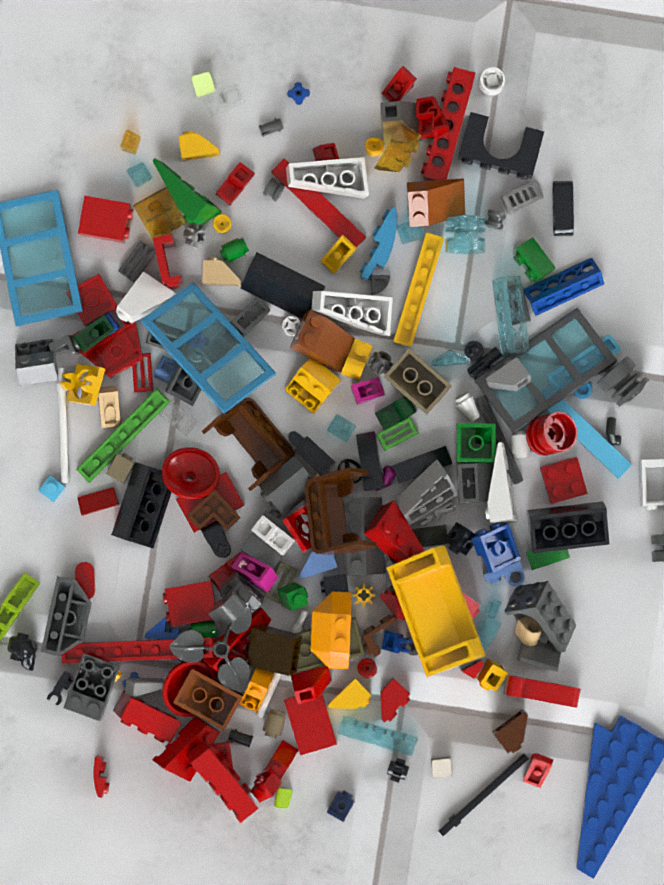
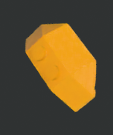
M332 591L312 610L310 650L331 669H348L351 592Z

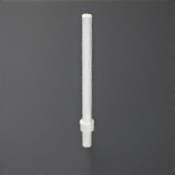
M58 368L56 392H58L61 483H69L66 391L68 390L60 385V381L66 382V378L62 376L65 373V368Z
M301 610L297 622L291 628L292 633L304 630L303 625L309 612ZM274 672V676L256 716L263 718L282 674Z

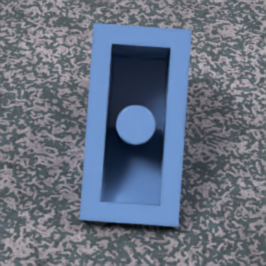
M312 551L300 573V578L337 568L334 555L316 554Z

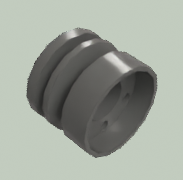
M628 356L597 382L605 392L612 388L616 390L611 399L613 400L620 395L622 398L616 403L619 407L635 398L649 381L647 377L643 378L640 382L637 380L642 375V371L634 375L631 373L636 365Z

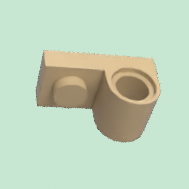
M100 387L98 404L101 427L120 426L117 387Z
M528 616L518 619L514 633L523 644L535 646L543 629L535 619Z

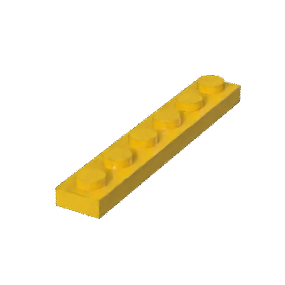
M426 232L394 337V343L412 347L444 237Z

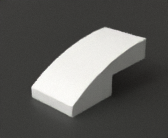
M264 515L251 529V531L281 555H284L295 542L294 539Z

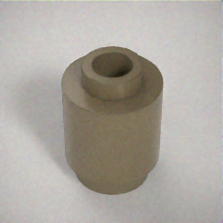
M272 708L269 713L267 712L262 729L266 731V736L276 738L277 735L281 736L286 719L284 717L285 712Z

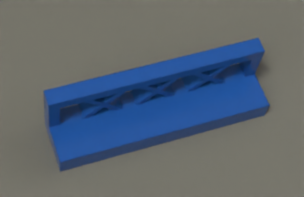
M590 258L523 289L530 302L533 313L537 316L604 285L601 270L593 258ZM588 266L593 267L592 270L583 271V269ZM569 275H575V277L570 280L566 279V277ZM558 283L557 286L553 288L548 287L549 284ZM534 291H540L539 294L533 297L530 295Z

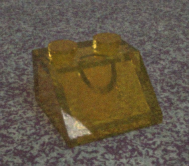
M401 124L389 140L375 169L401 172L404 167L408 168L413 160L410 157L412 152L416 153L421 145L419 140L422 135Z
M166 187L133 205L152 241L154 237L163 236L186 223Z

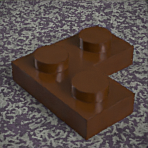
M216 490L212 491L187 515L199 530L214 517L228 531L241 518Z

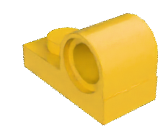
M355 339L341 375L359 382L373 345Z

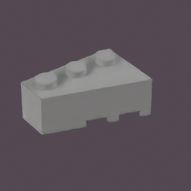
M436 460L394 501L408 524L411 525L456 497L458 493L440 462Z

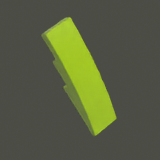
M25 572L0 607V642L40 585V582Z

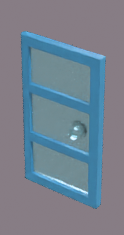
M54 190L0 202V251L15 326L20 327L83 312L59 191Z
M194 282L141 319V323L223 414L276 374L272 367Z

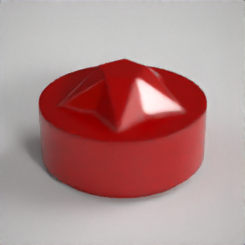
M365 658L358 663L357 670L363 678L369 679L376 675L377 665L372 659Z

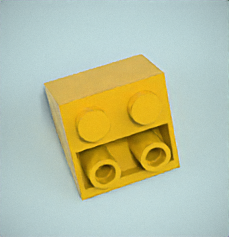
M309 358L290 381L285 391L314 414L341 380L321 363Z

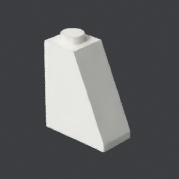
M143 272L117 306L116 313L121 320L134 323L168 301L175 293Z

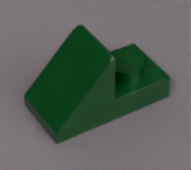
M103 315L73 336V339L84 353L115 330Z

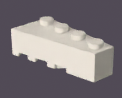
M365 157L289 163L286 167L288 187L366 199L369 195Z
M313 291V311L380 336H390L393 297Z

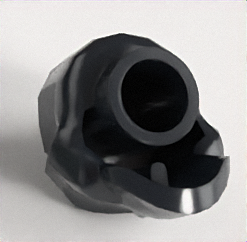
M18 632L17 636L9 638L7 650L11 653L10 659L21 661L22 667L33 671L36 651L38 649L37 644L28 638V634Z

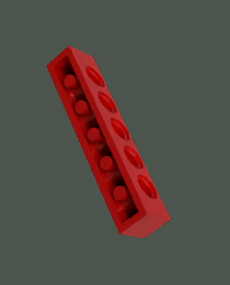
M457 67L453 68V72H448L446 83H449L448 90H443L441 101H444L443 108L440 109L446 121L450 122L453 128L443 134L432 137L434 138L433 144L428 145L426 152L429 159L427 163H423L421 174H424L423 180H447L474 82L475 72ZM455 85H459L463 91L457 94L452 88ZM451 103L456 104L458 110L451 112L447 106ZM439 140H445L448 143V146L446 148H440L437 145V142ZM440 158L443 164L440 167H436L433 165L432 160Z

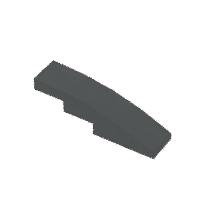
M256 297L230 323L245 337L271 310ZM223 329L201 351V354L213 365L238 343Z

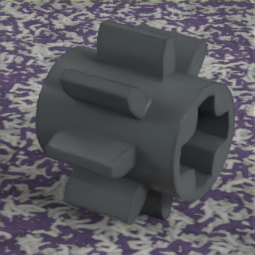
M375 351L368 361L371 364V371L377 375L386 374L393 366V363L390 362L391 356L384 351L379 353Z

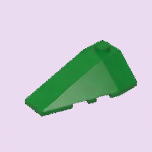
M156 158L153 159L156 169L187 222L202 225L222 212L207 197L202 196L197 191L194 192L195 188L184 180L181 181L182 177L164 162Z

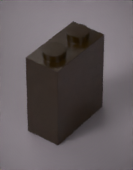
M262 624L253 627L249 633L250 647L246 654L248 658L247 664L286 676L297 672L302 635Z

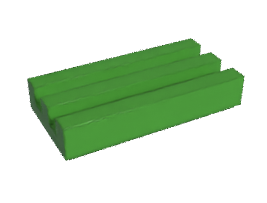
M409 416L377 433L376 436L384 451H387L419 433ZM407 422L410 424L384 439L381 437ZM410 429L413 430L412 433L386 446L385 442Z

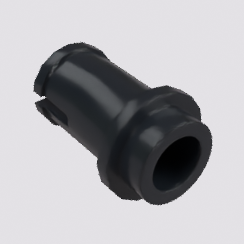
M231 729L228 737L231 743L235 742L248 748L253 739L252 735L239 732L237 729Z

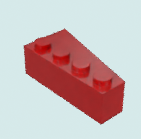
M203 741L186 756L190 764L205 782L209 781L208 784L217 796L220 795L226 807L234 812L236 819L241 823L259 809L250 794L251 788L246 782L242 784L239 781L241 779L239 774L235 770L231 771L228 768L230 765L224 757H218L217 754L219 752L212 744L208 745Z

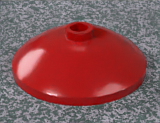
M187 447L178 449L165 459L162 466V479L165 486L172 493L182 498L197 499L204 497L215 489L219 481L220 472L217 462L209 453L198 448Z
M184 661L176 665L164 680L162 687L164 703L171 712L178 716H196L173 703L191 669L216 680L214 672L200 661L195 663Z

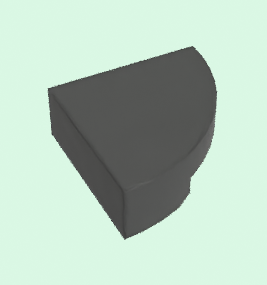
M371 275V295L378 294L387 287L390 275Z

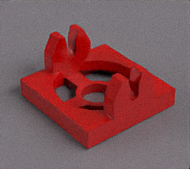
M307 505L283 519L284 524L303 553L312 548L310 530L309 533H305L302 529V524L306 525L309 529V522L304 521L301 516H308Z

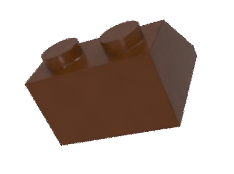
M523 709L492 731L507 753H515L522 748L520 744L524 742L528 714Z

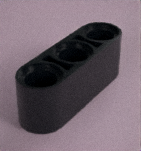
M553 181L554 236L574 235L573 181Z

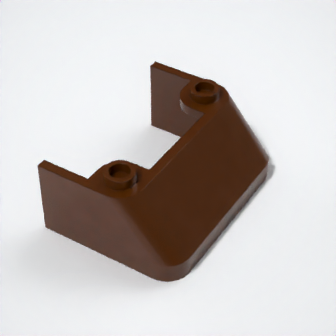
M248 397L244 398L226 413L220 414L202 431L205 434L215 428L222 436L228 437L233 434L256 463L252 466L251 471L257 481L248 488L250 491L295 455L294 449L258 404Z
M349 467L310 478L306 482L307 513L311 547L314 553L322 555L353 553L377 547L376 542L362 541L359 535L355 533L347 534L343 497L353 492L354 478L368 475V470Z

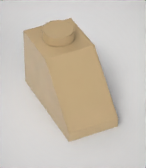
M208 257L207 260H203V285L241 286V280L223 261H219V258Z

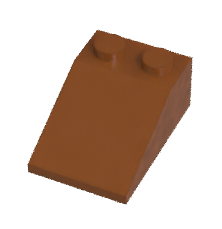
M464 178L406 182L410 227L429 226L465 215Z
M310 309L303 314L290 349L341 373L355 338L327 317Z
M191 669L173 703L224 731L243 695Z

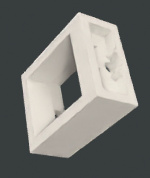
M664 459L639 460L641 506H646V510H657V506H664V501H647L646 468L664 467Z

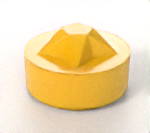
M370 137L365 141V152L368 155L379 156L382 154L384 143L380 138Z
M219 214L213 219V228L216 232L225 234L230 231L232 222L229 216Z

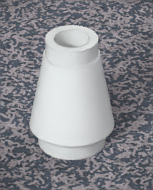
M468 392L455 399L457 402L456 406L470 422L480 417L473 396H470Z

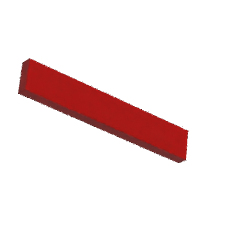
M283 159L271 173L338 238L344 235L357 248L366 239V236L320 192L288 187L286 167L289 162Z

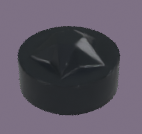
M471 341L465 346L464 353L468 359L478 360L483 355L484 348L480 342Z

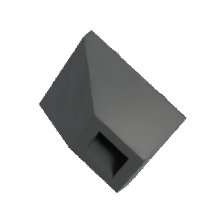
M394 101L380 103L384 145L422 141L418 137L419 119L415 116V102Z

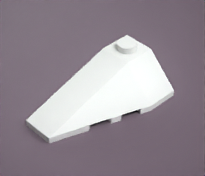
M499 442L497 445L487 502L488 508H485L486 518L490 519L491 523L518 521L515 498L509 491L512 482L510 475L506 471L509 470L505 445L502 442Z

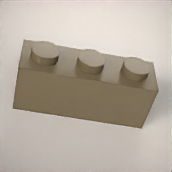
M410 348L405 351L384 375L387 381L426 415L452 387L449 382Z

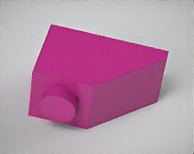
M241 552L231 566L233 570L237 571L252 585L267 593L279 578L269 565L244 552Z

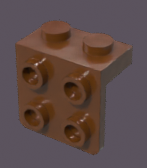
M387 615L380 620V625L377 627L372 625L363 631L365 634L362 638L366 642L363 646L369 655L373 654L376 657L381 654L371 636L396 621L397 618L395 616Z

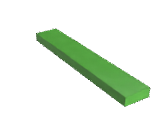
M156 388L76 470L90 483L171 401Z

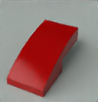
M239 162L228 175L227 180L216 191L215 195L231 206L255 173Z
M241 552L208 576L219 591L220 586L235 572L231 566Z

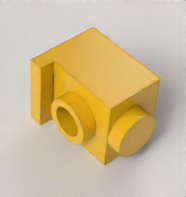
M487 658V663L477 679L480 682L479 686L487 691L491 689L496 692L508 672L504 666Z

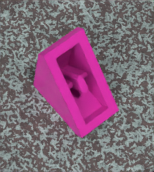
M379 377L351 385L357 405L385 395Z

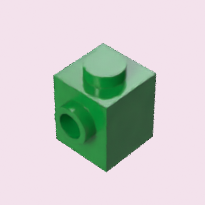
M293 582L277 589L282 607L294 611L308 605V592L305 587Z

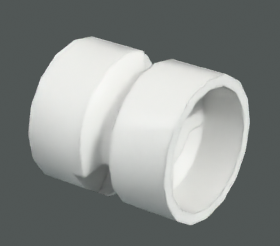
M496 67L485 69L479 80L480 91L489 97L498 95L505 83L504 73Z

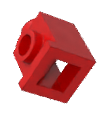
M270 768L256 775L255 785L250 792L260 803L273 797L282 782Z

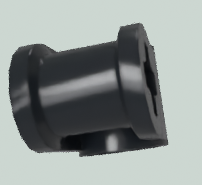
M218 521L201 529L207 543L211 546L216 556L226 558L230 555L231 546ZM220 544L227 546L224 554L217 552L220 549Z

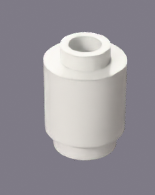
M517 431L514 435H511V448L514 459L529 458L531 448L526 440V431Z

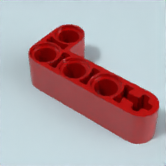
M507 675L504 694L508 696L574 708L578 707L581 691L580 688L513 675Z

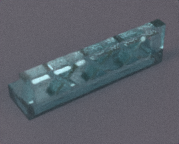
M520 276L496 278L492 280L501 353L502 355H510L513 353L529 352ZM507 281H515L516 289L513 293L507 288ZM512 299L518 302V309L515 312L509 305ZM514 318L520 321L521 327L518 331L512 327ZM517 336L523 341V348L515 349L514 340Z
M343 715L338 734L412 756L418 740L416 736Z

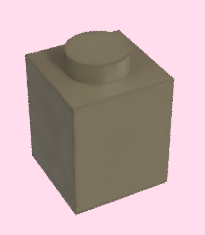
M125 453L122 456L117 454L106 474L124 484L134 467L133 458Z

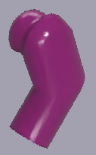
M390 465L383 468L385 488L392 484L396 475L393 467Z

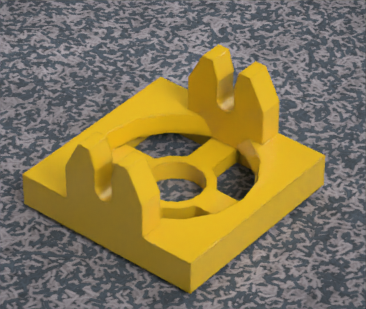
M76 364L74 373H63L62 376L69 380L68 382L60 381V385L64 389L69 390L66 401L95 406L105 369L97 366ZM88 371L87 375L83 376L84 380L81 381L82 374ZM79 387L82 390L81 398L77 395Z

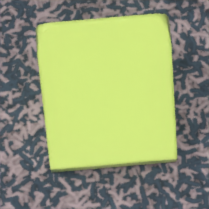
M210 72L191 77L197 97L215 92Z

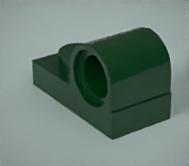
M404 396L374 414L383 430L416 413L417 410L414 404Z

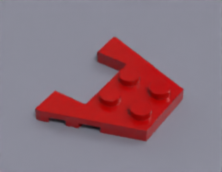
M121 320L124 327L107 336L83 353L81 350V354L95 366L104 368V374L110 379L143 360L136 321L130 323L129 321Z

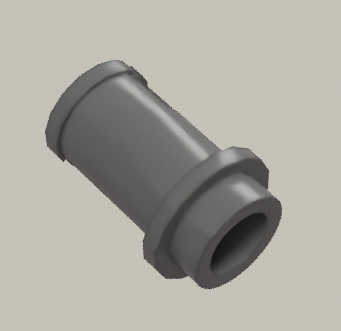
M274 118V121L259 125L262 137L276 131L281 132L284 129L281 119Z

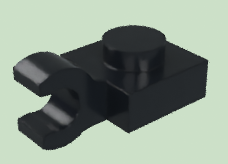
M63 672L53 691L48 694L47 700L56 695L58 701L55 705L58 706L62 702L61 692L63 689L67 690L73 681L70 679L71 673Z

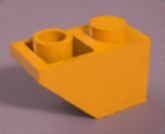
M255 668L239 705L257 712L274 673Z

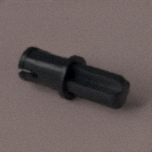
M495 346L486 355L480 356V359L467 369L468 374L475 378L486 368L490 369V365L503 356L502 353Z

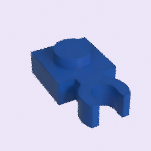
M385 630L381 649L394 653H410V650L406 649L405 645L407 642L412 643V640L404 638L403 634Z

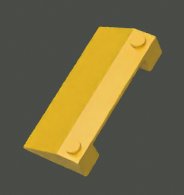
M445 546L434 547L387 567L426 677L486 656Z

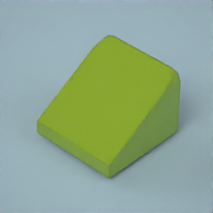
M279 786L274 806L276 808H288L293 790Z

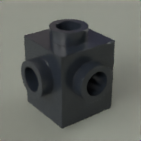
M456 522L444 539V542L450 545L448 549L458 555L461 552L466 556L473 547L471 538L475 537L476 534Z

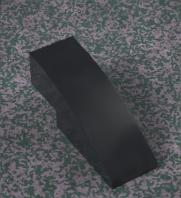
M375 431L357 434L360 467L362 470L369 471L368 475L362 476L364 490L385 488Z
M443 446L393 465L399 484L419 477L436 460L440 462L442 467L453 464L447 447Z

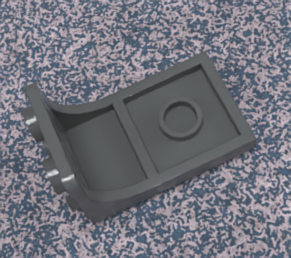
M548 581L517 586L505 609L507 615L524 614L535 619L557 652L562 653L566 651L576 624Z

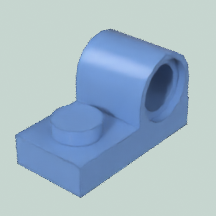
M520 561L494 573L488 574L487 572L483 574L485 581H490L491 584L502 580L501 576L503 575L511 586H519L525 579ZM516 571L520 575V580L513 583L510 580V574Z

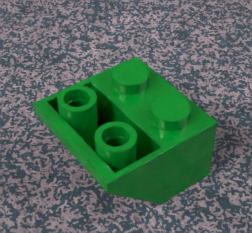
M533 237L519 245L513 252L515 262L525 268L526 272L524 273L526 277L535 283L539 282L556 268Z

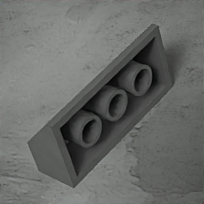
M382 497L344 498L347 534L355 533L359 535L362 541L372 542L364 532L381 508ZM378 546L358 552L346 553L347 576L386 574L385 553Z

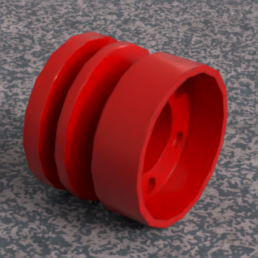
M553 412L539 416L528 423L526 440L531 450L538 455L548 456L570 450L575 445L577 427L574 420L568 414Z

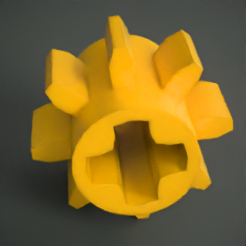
M363 583L361 589L355 587L357 594H352L353 597L358 599L355 604L362 602L363 607H365L366 602L373 604L370 600L371 597L376 596L370 592L373 587L371 586L369 589H366L365 583ZM362 590H366V593L369 594V597H366V601H362V598L358 597V593H362Z

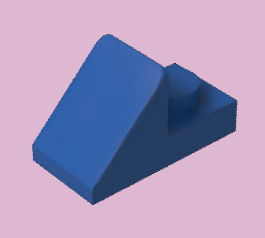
M165 617L150 629L144 638L159 640L176 639L181 634V630L169 628V632H166L167 618Z

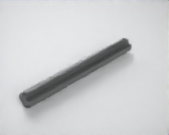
M485 395L478 397L476 401L486 423L496 424V446L499 442L504 443L509 475L513 483L518 484L523 481V477Z

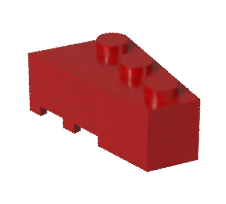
M123 690L113 709L121 719V723L129 727L133 724L138 727L137 730L145 735L149 732L155 735L154 739L162 743L165 741L171 743L182 723L178 718L145 703L144 700L129 696L125 690Z

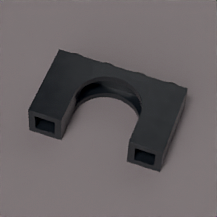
M470 112L458 156L461 163L466 165L475 163L485 170L497 169L498 173L509 175V173L516 174L517 178L523 180L532 178L545 131L526 127L519 151L507 159L495 158L487 152L484 146V134L489 117Z

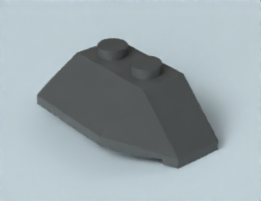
M59 576L56 578L41 647L42 653L61 656L84 641L92 602L77 580Z

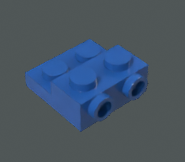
M500 522L494 523L489 526L490 530L481 529L476 531V536L471 538L477 556L483 557L488 574L521 560L509 523L503 525Z

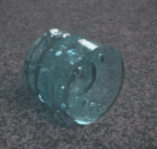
M457 215L446 218V225L452 227H447L445 232L454 234V236L445 239V252L453 254H478L485 252V238L477 237V234L485 232V228L478 227L485 225V218L474 215Z

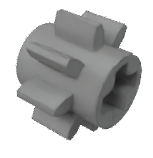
M196 223L188 227L186 226L183 232V236L186 239L185 244L198 248V244H204L207 236L204 231L205 227Z

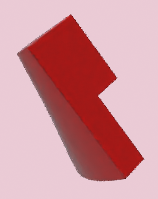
M429 96L416 99L415 116L419 119L418 137L423 140L447 132L449 125L436 98Z

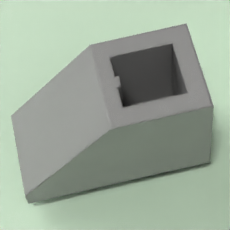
M517 357L506 361L502 368L490 372L485 379L489 388L515 392L532 381L530 374Z

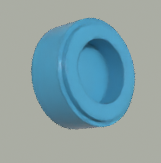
M588 382L574 391L573 394L579 399H585L591 395L592 385Z

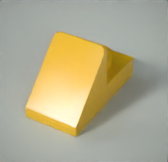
M342 235L321 259V262L335 274L354 255L357 248Z

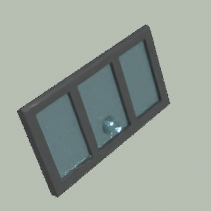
M576 308L476 377L474 382L479 386L514 434L614 365L617 359L583 316L580 309ZM517 357L530 374L532 380L515 392L489 388L485 379L490 372L499 370L506 361Z

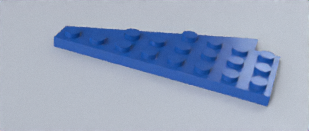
M621 715L611 732L597 723L593 727L576 869L593 879L664 759V741Z

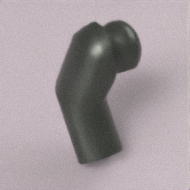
M608 417L606 423L608 441L612 446H619L621 444V436L615 435L616 418Z

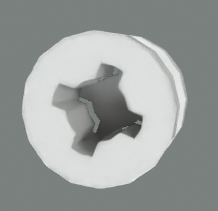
M295 316L286 317L282 323L284 333L289 336H295L300 320Z

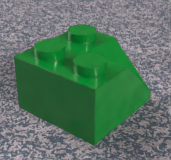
M457 423L456 463H495L496 424Z

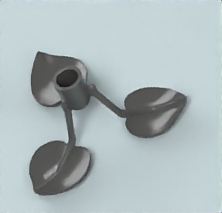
M247 602V608L235 620L224 626L227 629L223 641L215 642L213 647L203 645L204 639L200 633L194 630H187L182 632L170 644L171 651L176 657L189 663L198 662L203 658L202 649L213 651L217 657H224L227 664H223L218 670L220 683L228 689L244 693L250 681L249 666L240 657H235L231 661L228 659L229 646L226 642L230 629L234 633L239 634L245 632L250 627L252 616L249 603Z

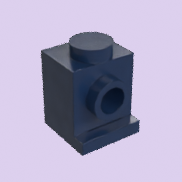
M345 790L342 792L338 791L328 807L327 813L344 822L355 802L352 799L353 795ZM339 802H344L345 808H339Z

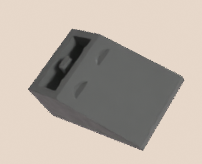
M83 653L63 708L101 721L120 666Z

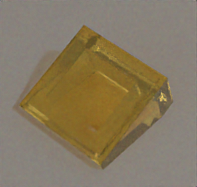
M126 130L120 145L122 151L136 154L141 137L130 130Z

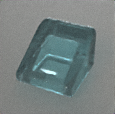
M143 162L126 170L136 188L153 179Z
M409 222L397 226L402 244L424 238L421 226L410 227Z
M336 414L327 431L348 442L356 429V425Z

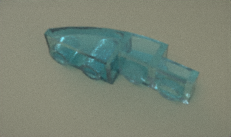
M493 599V602H488L485 610L488 614L485 620H481L478 630H480L478 636L484 651L493 641L502 624L495 620L502 602ZM473 661L460 665L458 668L463 669Z

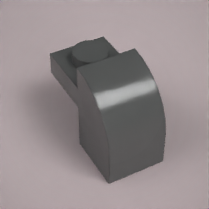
M239 581L232 587L226 597L215 603L208 615L220 627H223L235 620L247 608V602L252 597V594Z

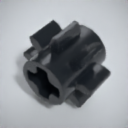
M397 758L396 762L390 761L386 774L391 776V781L399 783L400 779H406L409 766L405 765V760Z

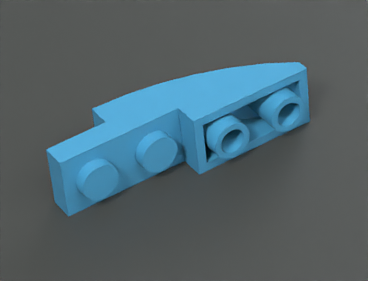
M393 206L391 210L387 209L382 216L384 222L381 227L377 225L372 234L374 236L373 242L379 246L373 247L369 254L371 256L369 263L365 262L359 271L362 273L361 279L366 282L376 266L384 269L391 254L397 228L396 208Z

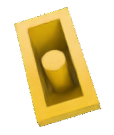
M185 131L182 133L183 135H178L182 161L220 156L219 149L200 134L194 133V131Z
M354 678L327 706L340 709H358L360 706L364 708L371 701L369 699L371 694Z

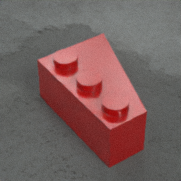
M394 500L381 506L364 532L395 563L425 552Z
M195 716L178 733L179 736L172 743H168L165 746L166 749L152 760L164 770L191 782L197 771L190 764L186 754L203 741L208 745H213L220 731Z

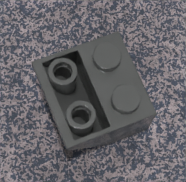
M53 339L15 344V369L20 386L58 381L56 355L54 351L50 350L48 345L53 342Z
M494 463L457 464L459 504L488 502Z

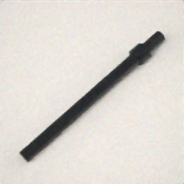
M523 753L456 815L453 814L449 821L438 830L439 833L444 836L454 826L460 825L462 823L461 820L529 758Z

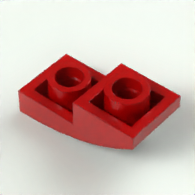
M96 755L93 779L97 796L102 798L104 794H108L110 783L107 782L108 777L100 776L101 773L104 774L106 762H103L104 757Z

